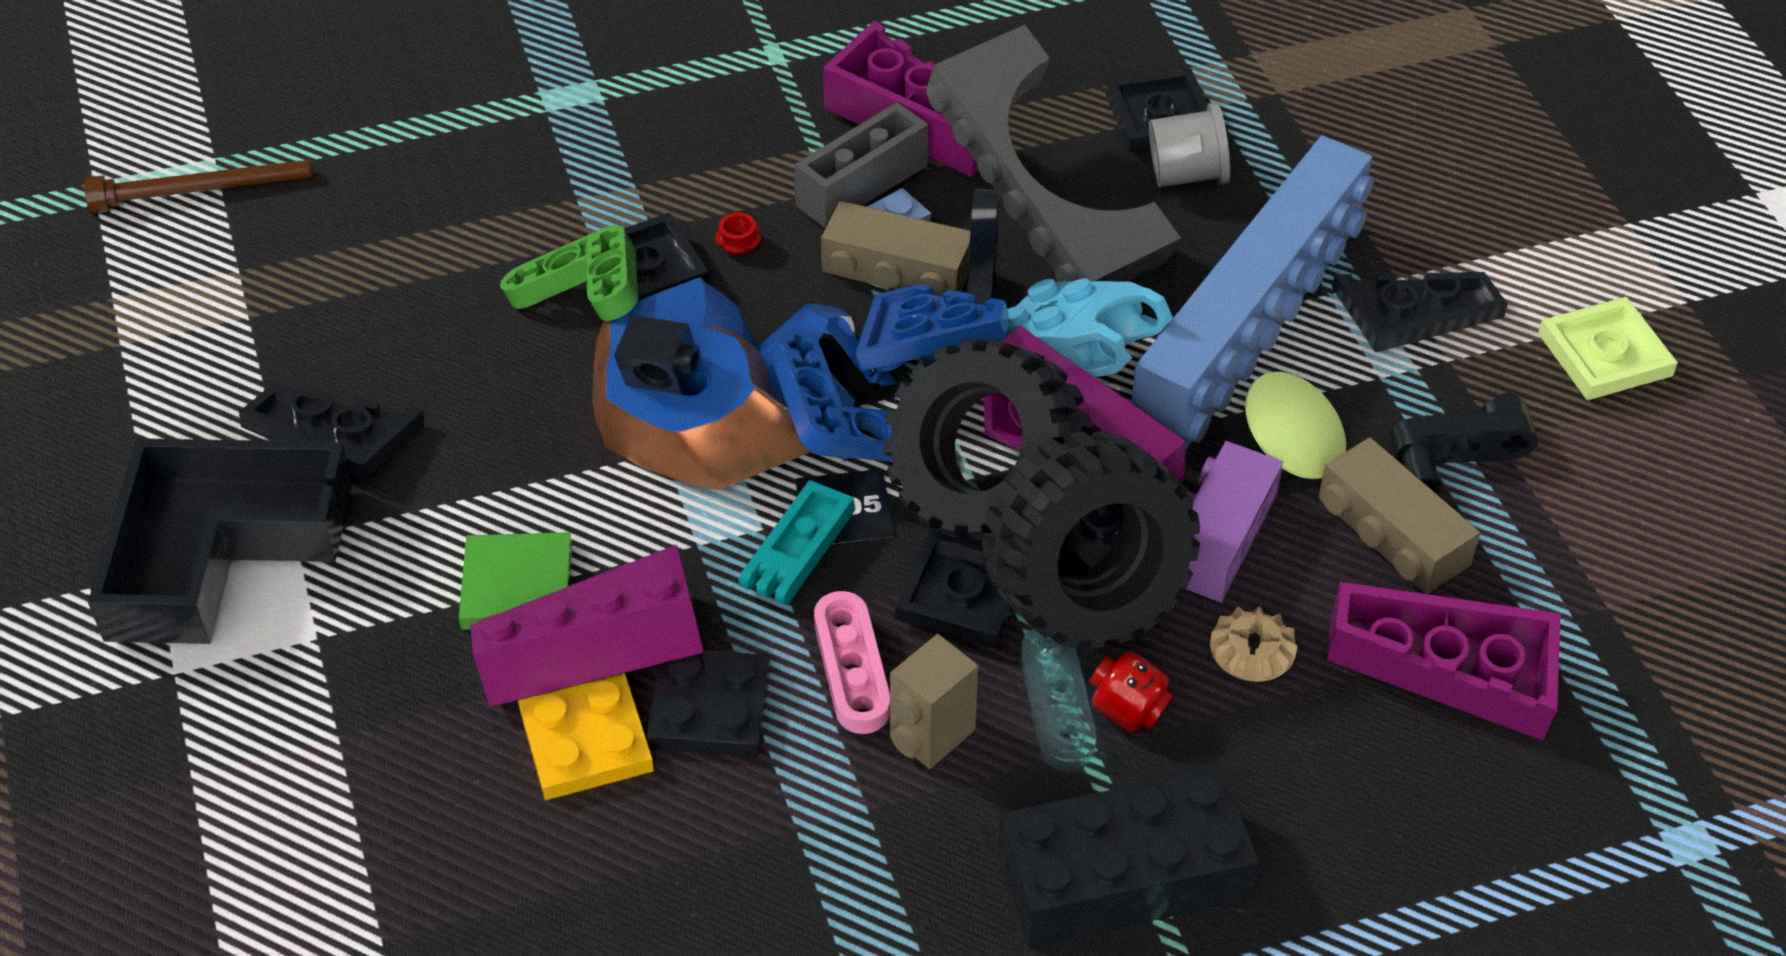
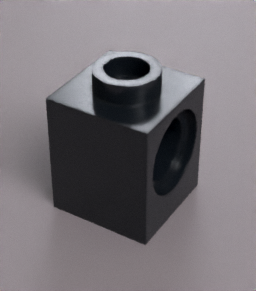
M631 315L614 353V357L626 386L682 395L689 377L694 376L698 371L701 353L700 348L695 345L689 324Z

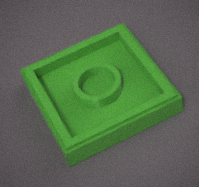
M571 532L466 535L459 609L461 630L471 629L470 624L570 586L572 560Z

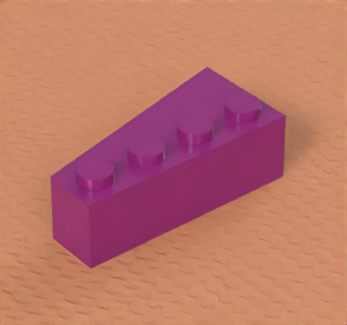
M876 20L823 67L824 109L860 125L898 102L928 124L929 158L970 177H973L979 171L976 161L966 147L960 146L956 141L952 127L941 112H937L929 102L926 88L935 64L931 61L924 64L912 55V47L903 40L893 41L885 35V27Z
M1017 327L1005 339L1001 340V342L1045 356V361L1057 364L1068 374L1066 383L1076 385L1084 397L1083 403L1077 406L1078 410L1090 413L1093 429L1084 432L1089 437H1091L1092 433L1101 431L1112 433L1119 439L1127 438L1178 476L1180 483L1184 481L1186 447L1184 439L1023 327ZM994 393L984 397L985 435L1021 451L1022 425L1015 406L1003 394Z
M677 545L470 624L473 655L489 707L704 653Z
M1340 582L1331 613L1327 661L1543 741L1557 712L1561 614Z

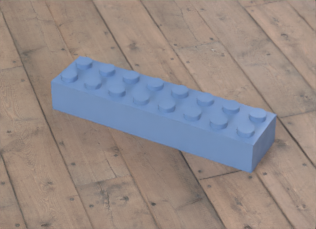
M1321 135L1137 362L1131 403L1186 441L1185 451L1193 441L1199 443L1203 439L1209 428L1212 415L1216 410L1222 412L1226 409L1239 380L1247 381L1262 350L1270 351L1285 320L1289 322L1294 320L1300 310L1305 294L1307 292L1314 293L1317 290L1328 264L1336 265L1342 256L1348 238L1350 236L1356 238L1361 232L1367 217V212L1362 211L1363 203L1369 196L1374 183V178L1369 176L1373 156Z

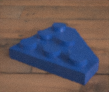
M923 284L876 294L855 353L860 369L865 371L877 368L878 371H890L900 367L905 361L924 357L925 360H936L934 357L935 350L948 344L960 347L963 340L980 339L990 342L991 340L1000 341L1005 339L1010 320L1005 301L991 298L985 302V305L978 304L975 301L974 294L954 290L946 291L942 294L943 297L934 294L932 286Z

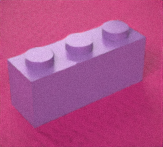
M1225 441L1216 459L1208 457L1199 478L1198 485L1201 488L1197 494L1190 492L1194 500L1192 509L1198 513L1200 532L1193 535V537L1200 542L1197 561L1190 562L1189 569L1193 572V576L1187 588L1184 589L1218 602H1223L1278 494L1284 461Z

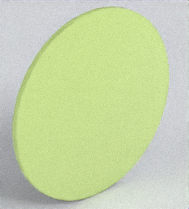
M1266 373L1251 384L1246 395L1245 411L1249 428L1258 445L1267 456L1284 461L1282 469L1306 479H1322L1325 464L1346 452L1344 428L1334 407L1316 387L1290 373Z

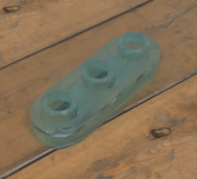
M1032 629L1025 635L1022 641L1021 665L1040 753L1045 762L1055 769L1061 771L1080 770L1087 766L1094 757L1096 731L1076 647L1070 648L1059 645L1051 637L1045 638ZM1043 647H1052L1054 649H1045ZM1060 688L1065 690L1066 692L1055 693L1051 690H1057ZM1071 733L1074 734L1076 737L1068 739L1062 737L1061 735Z

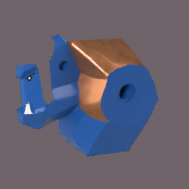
M701 277L639 300L635 307L626 315L612 321H604L596 341L592 398L595 420L606 448L647 470L695 487L714 490L724 489L812 452L802 444L797 435L771 361V353L783 332L789 329L804 331L817 340V342L822 334L826 333L834 336L861 371L855 354L859 341L855 337L852 317L837 307L807 303L762 344L757 346L739 308L723 293L707 284ZM631 315L689 324L695 345L700 348L701 359L697 373L689 377L682 395L625 385L614 353ZM877 368L861 371L870 383H879L881 386L895 384L898 389L897 382L889 371H878ZM831 373L842 406L854 407L852 396ZM800 386L807 394L820 398L810 388Z

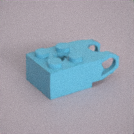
M1086 278L1073 282H1055L1053 279H1045L1032 285L1028 289V295L1019 304L1007 309L1010 320L1006 336L1021 326L1096 378L1118 373L1133 358L1128 354L1125 346L1135 340L1152 337L1160 333L1171 322L1173 316L1163 296L1149 288L1132 282L1089 281ZM1140 302H1144L1153 308L1158 320L1147 315H1141L1142 306Z

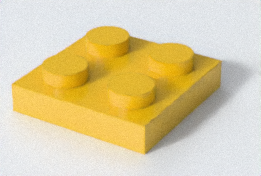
M625 673L518 700L521 718L545 801L654 772L650 750Z

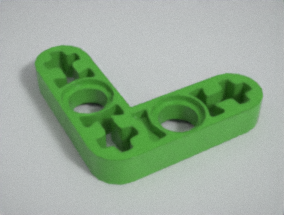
M611 225L512 269L501 280L500 287L511 305L516 309L532 306L587 281V297L599 318L604 321H612L629 313L638 302L635 247L622 226Z

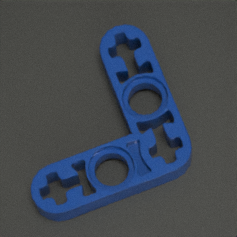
M789 329L783 332L772 350L771 361L797 435L802 444L808 450L822 456L893 461L892 456L884 455L883 439H891L892 425L885 424L888 410L842 406L823 351L817 340L808 333L797 329ZM800 386L810 388L820 398L807 394ZM858 428H864L871 432L877 438V441L865 436Z

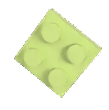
M1627 297L1543 319L1538 331L1539 336L1586 400L1671 377L1674 375L1678 364Z

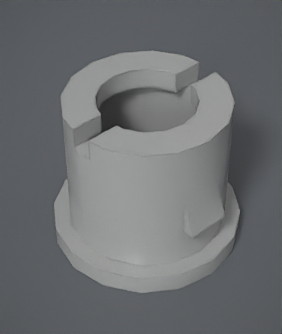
M1219 103L1207 104L1206 111L1163 117L1149 121L1150 150L1158 187L1216 179L1218 185L1229 184V147L1225 122Z

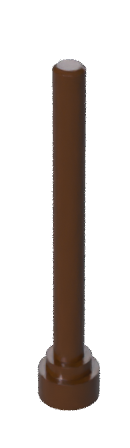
M304 160L115 183L114 179H105L104 175L84 177V191L89 213L95 214L110 212V207L119 206V201L312 178L313 170L311 161Z

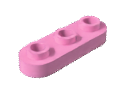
M846 591L829 593L816 604L814 620L836 717L839 723L851 732L859 734L872 733L882 728L890 717V692L868 608L863 599L854 593ZM839 623L847 624V625H842V626H840V627L834 626V625L839 624ZM855 665L859 668H852L851 670H848L845 667ZM864 708V709H868V710H870V711H867V712H859V711H856V710Z

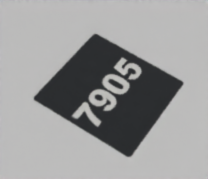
M882 469L795 479L798 495L808 481L811 480L854 497L855 512L832 544L895 536Z

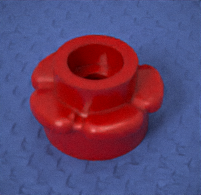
M737 212L728 214L720 220L719 231L715 233V242L719 247H725V251L732 255H744L754 250L760 244L761 236L758 234L759 228L754 218L748 214Z

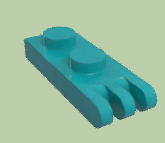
M809 480L741 572L738 582L739 586L752 590L758 582L757 594L769 598L776 590L775 601L788 605L855 512L854 497Z

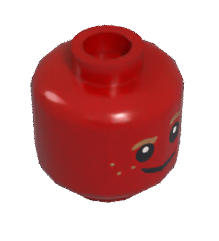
M1134 651L1123 653L1116 661L1107 655L1089 680V683L1097 688L1092 697L1093 708L1129 733L1138 731L1142 726L1150 731L1174 696V694L1168 691L1170 686L1168 674Z

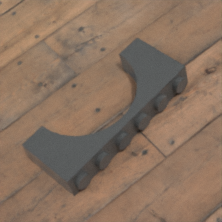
M1022 25L935 64L926 88L931 106L945 117L952 127L953 135L958 144L966 147L976 161L982 178L987 183H991L996 190H1000V197L1003 199L1007 213L1011 218L1018 220L1029 236L1033 250L1039 256H1043L1054 271L1057 282H1073L1083 278L1089 279V281L1129 282L1169 261L1181 237L1155 201L1127 210L1108 211L1083 207L1066 201L1048 191L1029 174L1017 157L1009 134V110L1023 95L1041 84L1050 61L1049 56L1026 25Z

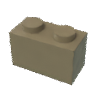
M936 634L890 672V737L892 742L903 755L909 758L915 757L929 769L935 766L976 730L979 665L939 634Z

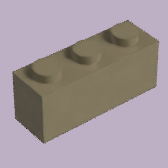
M839 201L821 237L822 272L896 290L919 284L932 286L935 295L942 297V294L948 290L961 292L969 276V230Z
M1371 437L1325 464L1318 498L1323 502L1327 510L1345 521L1359 534L1366 545L1375 548L1395 566L1403 578L1412 581L1425 594L1430 593L1471 566L1481 532Z

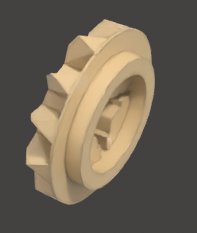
M1238 606L1232 615L1228 617L1220 615L1210 639L1211 653L1223 670L1239 679L1255 682L1272 680L1284 674L1292 666L1298 647L1295 643L1294 628L1286 627L1283 624L1281 614L1271 617L1264 614L1260 606L1253 612H1245ZM1253 632L1258 633L1261 642L1259 648H1256L1255 655L1250 654L1251 647H1248V638Z

